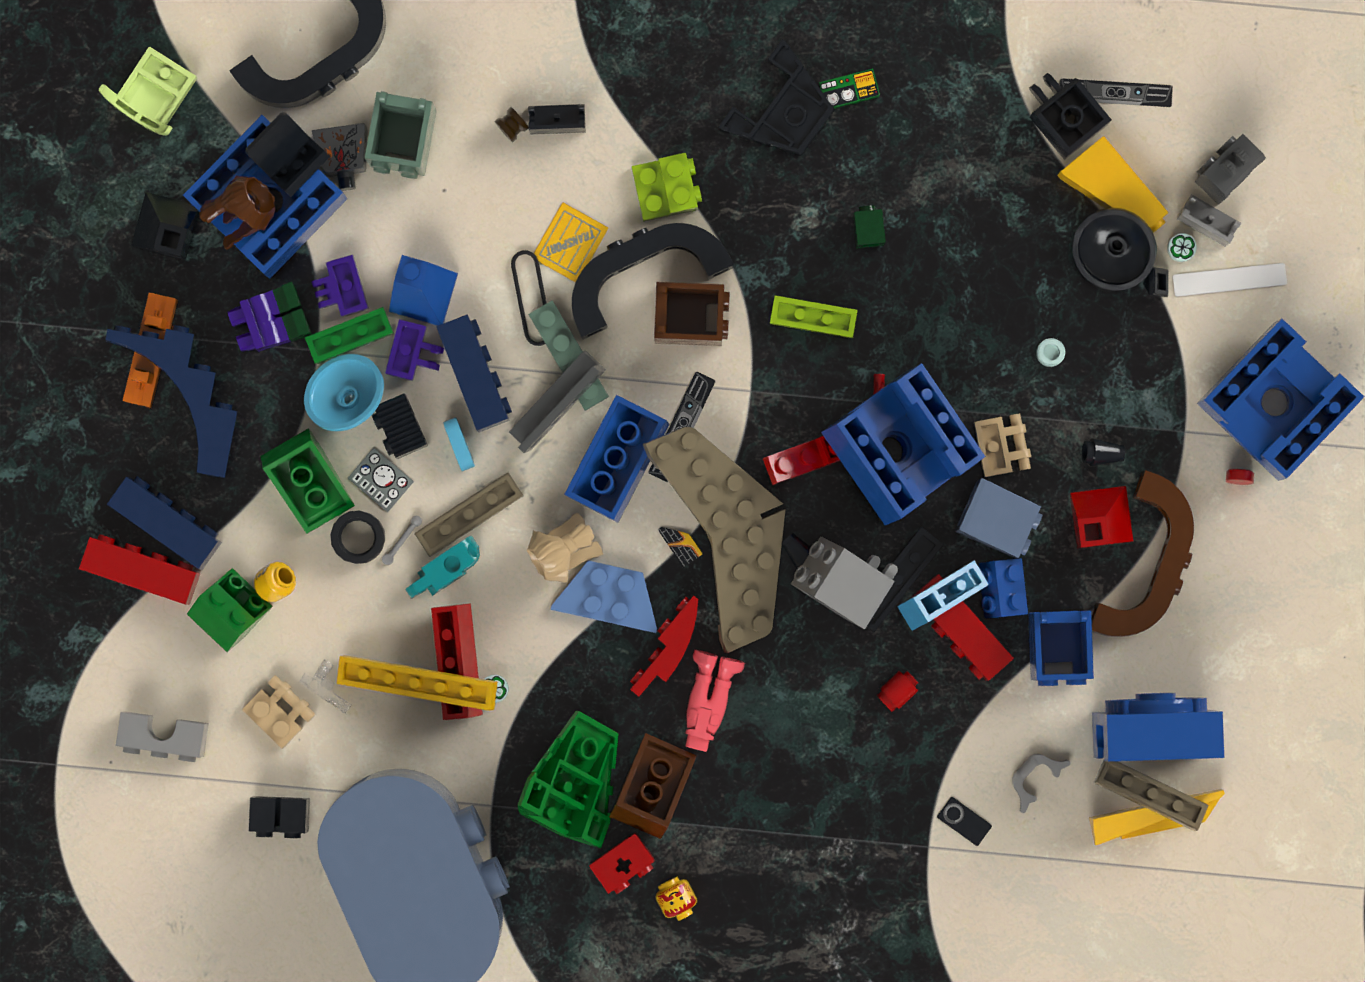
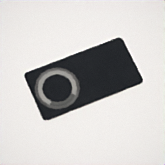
M954 797L948 800L937 816L938 819L976 846L981 843L992 827L990 823Z

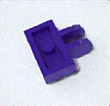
M399 319L385 374L413 381L417 366L439 371L440 365L437 362L421 360L419 357L421 349L434 354H443L444 348L423 342L427 326Z

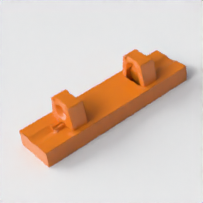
M149 292L139 335H142V331L158 333L159 339L164 340L166 329L171 330L178 300ZM149 326H153L161 330L149 328ZM134 352L123 401L152 408L161 369L149 359Z

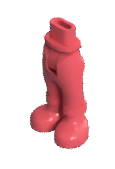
M694 650L693 660L698 664L699 673L696 672L695 683L687 706L686 722L688 729H686L685 733L688 734L685 746L707 752L710 740H714L712 735L718 730L725 714L729 688H731L732 684L730 679L734 674L743 671L745 662L721 657L718 676L714 682L715 686L711 698L708 699L709 686L713 678L712 672L718 656L706 651Z

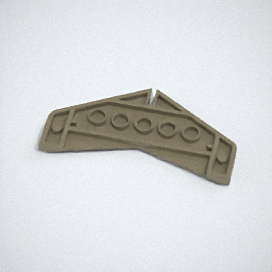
M682 427L644 443L643 447L649 460L656 469L661 471L706 531L711 543L720 622L718 633L724 653H729L767 636L773 627L785 509H781L763 518L760 514L783 503L692 427Z

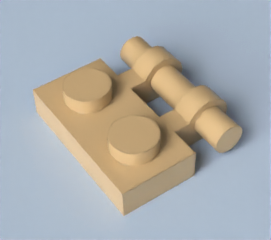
M1020 414L1010 415L1011 426L1005 428L1002 417L973 423L977 444L986 456L981 460L984 477L1013 472L1011 461L1018 460L1020 471L1031 469L1029 461L1031 451L1026 446L1024 433L1027 431L1025 424H1022ZM1013 435L1016 451H1008L1006 436Z
M275 675L268 682L275 692L269 696L261 689L242 710L283 749L303 729L295 720L301 715L309 722L316 714L308 707L310 705L304 699L300 700L290 690L292 687L286 681L283 683ZM281 698L293 708L289 714L277 703Z

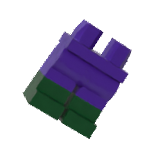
M293 282L240 301L241 306L227 312L233 327L244 323L248 325L250 332L236 336L241 351L256 349L260 352L312 335Z

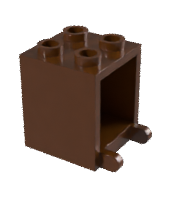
M656 282L655 344L722 346V339L728 340L729 320H723V312H729L730 292H724V284ZM707 304H718L717 332L706 331Z

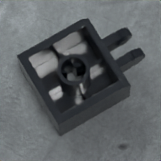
M1047 73L1043 76V80L1055 95L1048 99L1039 86L1035 84L1030 86L1031 93L1041 106L1032 112L1029 118L1065 160L1104 129L1112 119L1077 78H1074L1062 88L1052 75ZM1066 113H1068V116L1073 114L1076 117L1074 124L1065 121Z

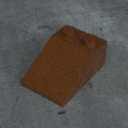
M645 733L609 817L661 839L670 824L697 755Z

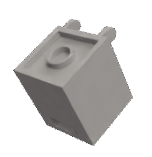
M820 536L819 540L811 546L809 556L804 564L796 570L791 585L842 618L865 629L895 582L893 578L898 568L890 563L886 565L881 573L877 570L880 564L878 556L871 555L867 562H865L847 549Z

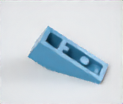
M972 561L897 607L913 631L989 584L976 562Z

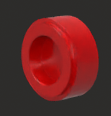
M1229 469L1226 471V482L1237 485L1254 484L1255 473L1246 469Z

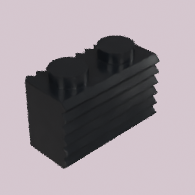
M405 393L379 404L375 410L376 413L372 414V418L377 429L383 428L387 439L382 441L389 456L394 454L396 459H400L428 446Z

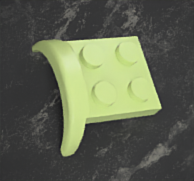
M148 47L118 94L114 93L104 84L100 86L99 91L107 101L135 122L157 134L168 135L173 128L167 124L190 91L197 77L153 48Z

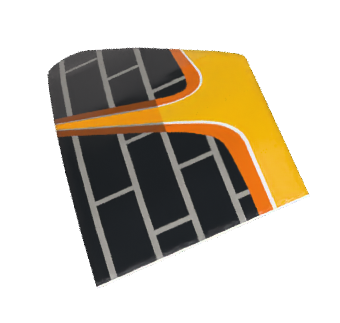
M664 527L659 528V533L682 567H685L702 555V552L688 533Z

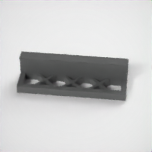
M583 351L509 431L521 443L518 448L523 453L531 451L606 370L587 351Z

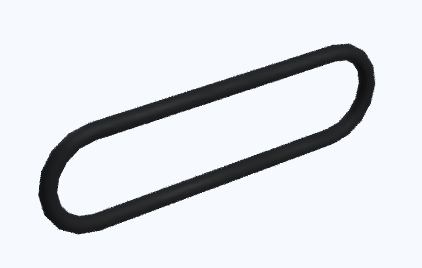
M522 250L513 256L511 268L524 335L530 344L542 346L545 344L544 340L541 342L533 341L528 334L515 267L516 259L520 255L527 254L533 258L542 303L545 305L547 302L539 261L533 252Z

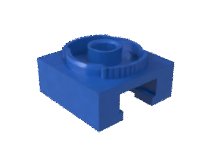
M261 115L183 196L200 212V208L204 205L205 201L222 195L227 185L233 181L236 175L255 177L265 184L268 189L280 191L283 196L282 207L278 212L274 213L266 229H259L255 233L243 237L239 242L234 243L270 279L348 198L319 169L292 197L281 189L245 152L246 148L271 123ZM222 213L211 223L227 236L237 230L243 220L237 218L225 224L223 223L224 213Z
M1283 319L1274 322L1197 403L1278 481L1287 479L1365 397L1344 376L1339 373L1334 377L1302 347L1307 341ZM1270 389L1281 391L1287 399L1286 410L1279 416L1269 415L1262 407V397Z
M922 363L904 372L821 432L884 525L902 519L927 500L925 497L950 478L960 476L986 457ZM886 437L895 438L902 446V457L896 463L882 444Z
M1176 693L1135 694L1136 699L1105 700V712H1092L1094 758H1104L1108 762L1225 758L1223 711L1207 710V698H1176Z

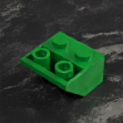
M232 568L197 598L187 612V615L228 652L254 628L273 606L262 599L256 590Z

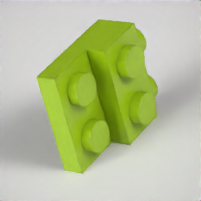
M686 153L631 166L643 222L698 210L697 203L702 202L699 185L693 186L691 175H696L693 158L687 159Z

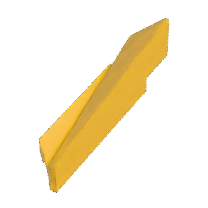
M1218 789L1189 795L1209 805L1201 823L1207 820L1219 799L1225 794L1224 790ZM1143 806L1089 817L1095 845H1100L1118 837L1126 839L1184 827Z

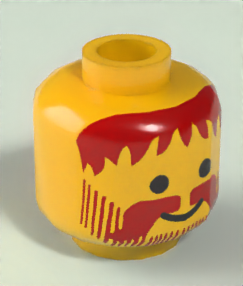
M677 876L658 886L659 891L656 893L655 898L665 917L672 918L676 916L677 920L680 921L693 914L691 908L696 905L697 898L687 880H679Z

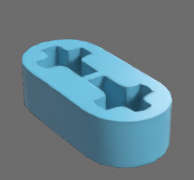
M457 417L443 422L461 471L475 467Z

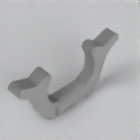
M1033 754L1012 777V784L1020 798L1021 813L1026 812L1029 803L1037 800L1034 795L1028 794L1023 788L1024 779L1032 770L1040 764H1045L1051 769L1053 776L1059 777L1061 769L1069 766L1070 761H1054L1041 754Z

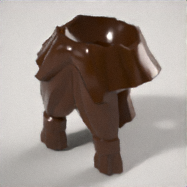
M236 175L233 181L227 185L222 195L205 201L204 205L200 208V219L203 222L210 223L218 215L224 213L223 223L225 224L237 218L243 220L237 230L224 237L223 246L224 249L228 250L243 237L249 236L259 229H266L274 216L275 197L269 192L268 187L255 177Z

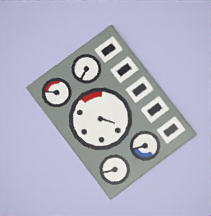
M375 448L368 453L348 477L352 483L387 512L414 482Z

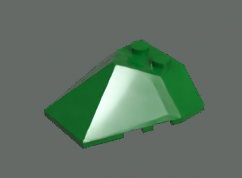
M575 711L527 778L517 805L520 815L560 836L601 848L611 819L609 817L610 813L607 812L609 795L613 796L614 786H610L611 769H615L618 733L582 712Z

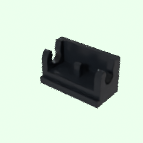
M585 104L528 106L530 135L586 133Z

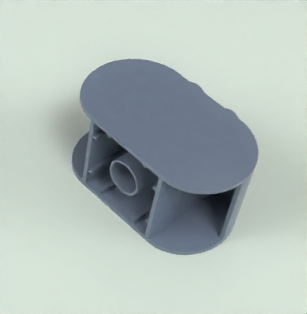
M389 769L371 774L354 784L330 807L320 826L317 842L319 858L369 972L376 982H477L485 974L495 956L503 927V908L499 897L507 894V888L510 886L498 858L495 856L483 862L476 844L484 841V836L487 835L474 805L460 810L456 799L443 784L433 777L415 770Z

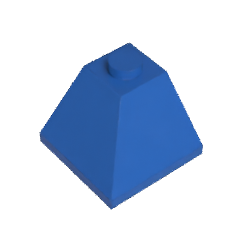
M402 255L393 284L389 312L436 326L444 324L458 273L426 261Z

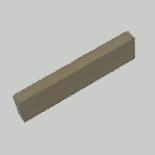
M507 472L414 534L428 556L431 557L524 495Z
M1103 759L1094 780L1095 784L1193 831L1199 830L1209 806L1118 761L1108 762Z

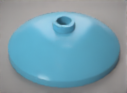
M345 354L327 361L315 371L306 386L304 405L308 416L317 426L329 431H345L362 424L375 412L382 399L384 380L381 371L370 359L358 354Z

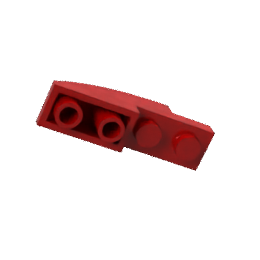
M822 436L763 458L772 485L833 464L840 461L825 437Z
M695 596L691 599L685 597L675 609L679 612L675 619L671 621L667 618L657 630L661 634L658 640L666 645L664 650L658 647L648 659L652 663L645 672L640 669L630 682L634 686L630 690L637 696L643 693L657 675L666 682L681 661L695 626L698 599Z

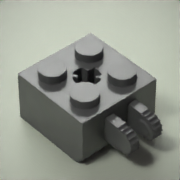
M1244 134L1237 139L1232 136L1216 152L1219 157L1216 159L1212 156L1197 171L1200 177L1195 183L1218 205L1266 159L1265 155Z

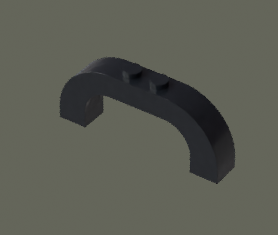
M350 0L357 10L359 18L358 28L353 38L294 79L278 80L272 78L263 71L253 55L229 71L249 96L268 106L292 108L307 104L320 95L326 97L336 90V84L342 80L347 82L359 74L358 69L364 66L378 51L386 28V14L382 0Z
M685 223L666 224L650 231L646 227L633 233V239L625 243L622 240L611 243L607 246L608 251L598 255L584 267L574 285L572 313L582 339L584 340L608 328L598 306V296L604 283L611 277L665 251L679 249L691 253L698 259L709 280L734 268L726 248L710 232L698 226Z

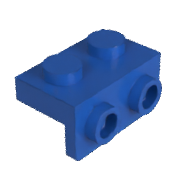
M1022 558L979 563V569L989 584L981 589L984 617L988 619L1028 614Z

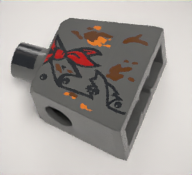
M365 123L312 130L314 141L330 156L322 165L325 175L327 177L337 176L341 191L356 189L354 174L366 172L367 161L365 160L368 130Z

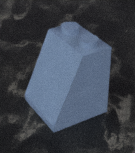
M981 478L976 481L954 532L1017 559L1020 554L1025 556L1031 540L1027 538L1031 529L1036 530L1041 521L1042 514L1039 513L1041 506Z

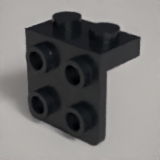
M285 112L280 113L245 150L246 154L290 197L330 158L325 150L313 141Z

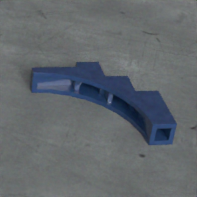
M115 325L114 330L107 329L106 342L128 348L146 357L164 371L177 386L190 409L196 427L198 442L197 473L225 478L237 411L232 410V405L216 402L215 407L209 406L216 373L210 372L211 367L206 365L194 364V368L188 367L194 334L189 333V328L176 325L172 326V330L166 329L164 340L159 339L158 333L142 331V335L131 334V328Z

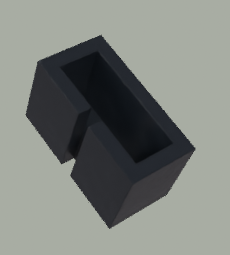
M250 797L249 832H256V837H273V832L284 833V838H301V833L305 834L309 831L310 798Z

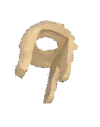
M578 513L573 514L569 520L553 529L549 534L533 530L527 548L532 563L535 565L538 573L544 576L545 580L563 583L568 581V570L584 561L603 555L598 542H592L594 538L592 529L589 525H585L583 517Z

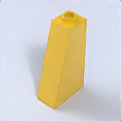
M1104 136L1058 174L1062 181L1103 208H1121L1135 213L1148 224L1153 233L1166 223L1163 217L1169 212Z

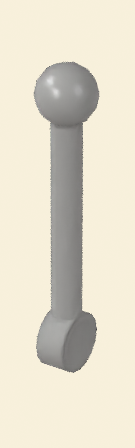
M419 516L412 517L410 526L389 554H385L382 557L384 564L390 565L393 563V556L414 528L421 525L422 519Z

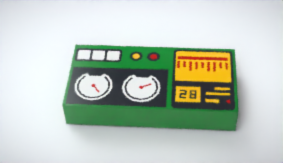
M873 69L819 82L821 91L834 109L880 97Z

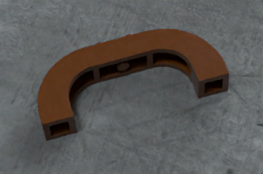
M1147 470L1141 472L1133 498L1156 507L1162 513L1167 525L1166 539L1146 596L1137 606L1128 610H1118L1101 603L1095 604L1091 615L1092 632L1104 636H1130L1143 632L1156 624L1166 613L1173 596L1179 595L1183 585V580L1180 579L1183 568L1188 569L1193 554L1189 550L1194 535V520L1187 499L1171 481Z

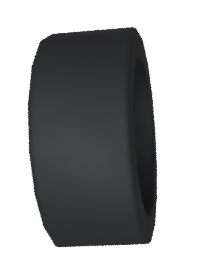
M360 510L349 511L340 516L333 524L330 534L331 545L335 553L344 561L354 564L367 563L375 559L382 551L385 543V531L380 521L372 514ZM353 521L366 522L374 532L373 545L368 551L361 554L349 552L342 543L341 535L343 529Z

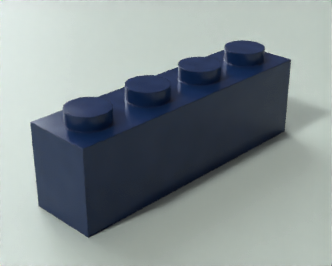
M467 314L436 326L477 432L479 433L510 421L507 414L512 413L507 397L501 398L497 388L502 387L497 372L490 371L487 362L492 359L487 346H481L477 336L482 333L476 319L470 320Z
M138 476L134 480L126 477L107 505L197 569L203 570L222 543L216 538L219 534L207 525L201 528L195 524L194 520L196 517L182 508L179 512L171 507L173 501L159 492L157 496L148 490L150 485Z

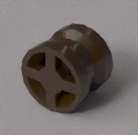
M512 107L507 110V114L503 118H498L494 121L512 143L517 139V135L521 131L525 132L529 129L526 122Z

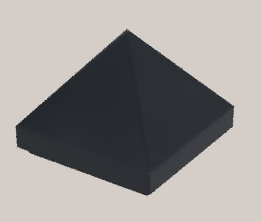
M1152 268L1143 281V285L1149 295L1168 297V269Z

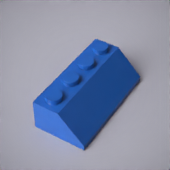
M616 395L564 495L618 523L650 463L643 444L663 436L670 424L658 415Z

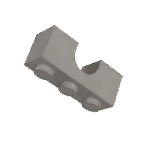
M132 712L120 713L116 746L123 747V752L140 754V749L151 751V756L168 758V753L179 755L178 760L195 762L196 757H204L209 723L176 720L174 734L169 739L163 740L158 738L152 730L153 715Z

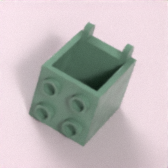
M384 91L376 92L365 152V160L370 167L374 168V172L390 174V170L400 172L402 177L417 179L418 175L425 176L436 117V108L432 101H427L424 98L416 99L388 94ZM392 153L413 157V161L388 157L386 154Z

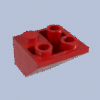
M1126 486L1070 493L1077 549L1133 542Z

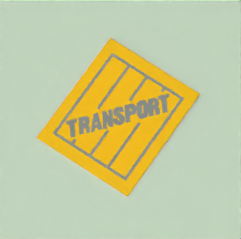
M562 203L534 254L540 263L576 282L581 271L592 259L608 227L571 206Z

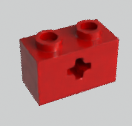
M635 832L590 863L589 867L608 894L613 890L618 894L630 885L628 882L630 878L636 874L641 878L653 869L651 864L655 859ZM622 858L624 861L629 859L631 861L628 866V872L624 869L618 871L616 868L619 865L618 859Z

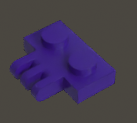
M349 255L326 262L329 276L312 281L313 287H320L322 285L325 287V289L314 292L316 298L324 296L328 298V300L318 302L319 309L338 304L342 317L368 310V303L354 256Z

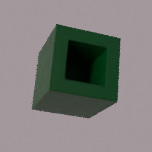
M875 205L859 207V211L853 214L856 249L884 246L886 240L882 209L876 210Z

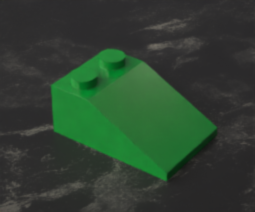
M309 428L261 456L263 470L306 534L355 506L324 450Z

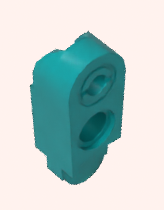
M473 536L467 537L423 566L417 572L420 579L405 589L410 598L418 596L427 589L433 596L467 574L466 570L474 566L480 557L479 546Z

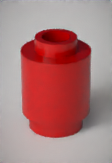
M898 671L880 688L881 692L877 697L893 712L896 708L900 709L918 692L915 687L918 682L908 671L904 674Z

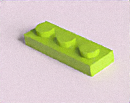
M775 296L770 324L853 338L858 310Z

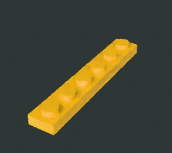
M346 655L339 657L337 684L488 711L495 708L497 681Z

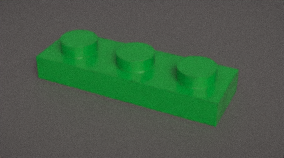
M384 307L307 336L305 340L314 363L319 364L393 335L394 332Z

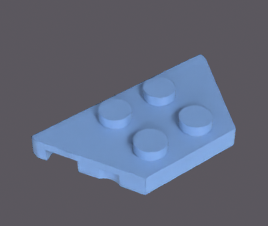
M587 561L551 606V610L653 633L657 632L644 575L638 571Z

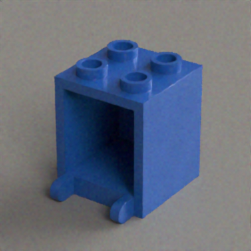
M1091 611L1028 613L1031 680L1038 681V686H1058V680H1066V685H1087L1086 679H1094ZM1072 662V673L1045 674V663Z

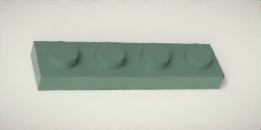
M552 300L528 315L562 373H564L583 351ZM597 379L578 400L586 411L609 396L600 380Z

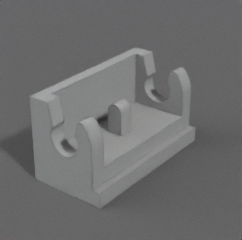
M1192 194L1177 218L1179 221L1224 247L1231 243L1235 231L1241 225V222Z

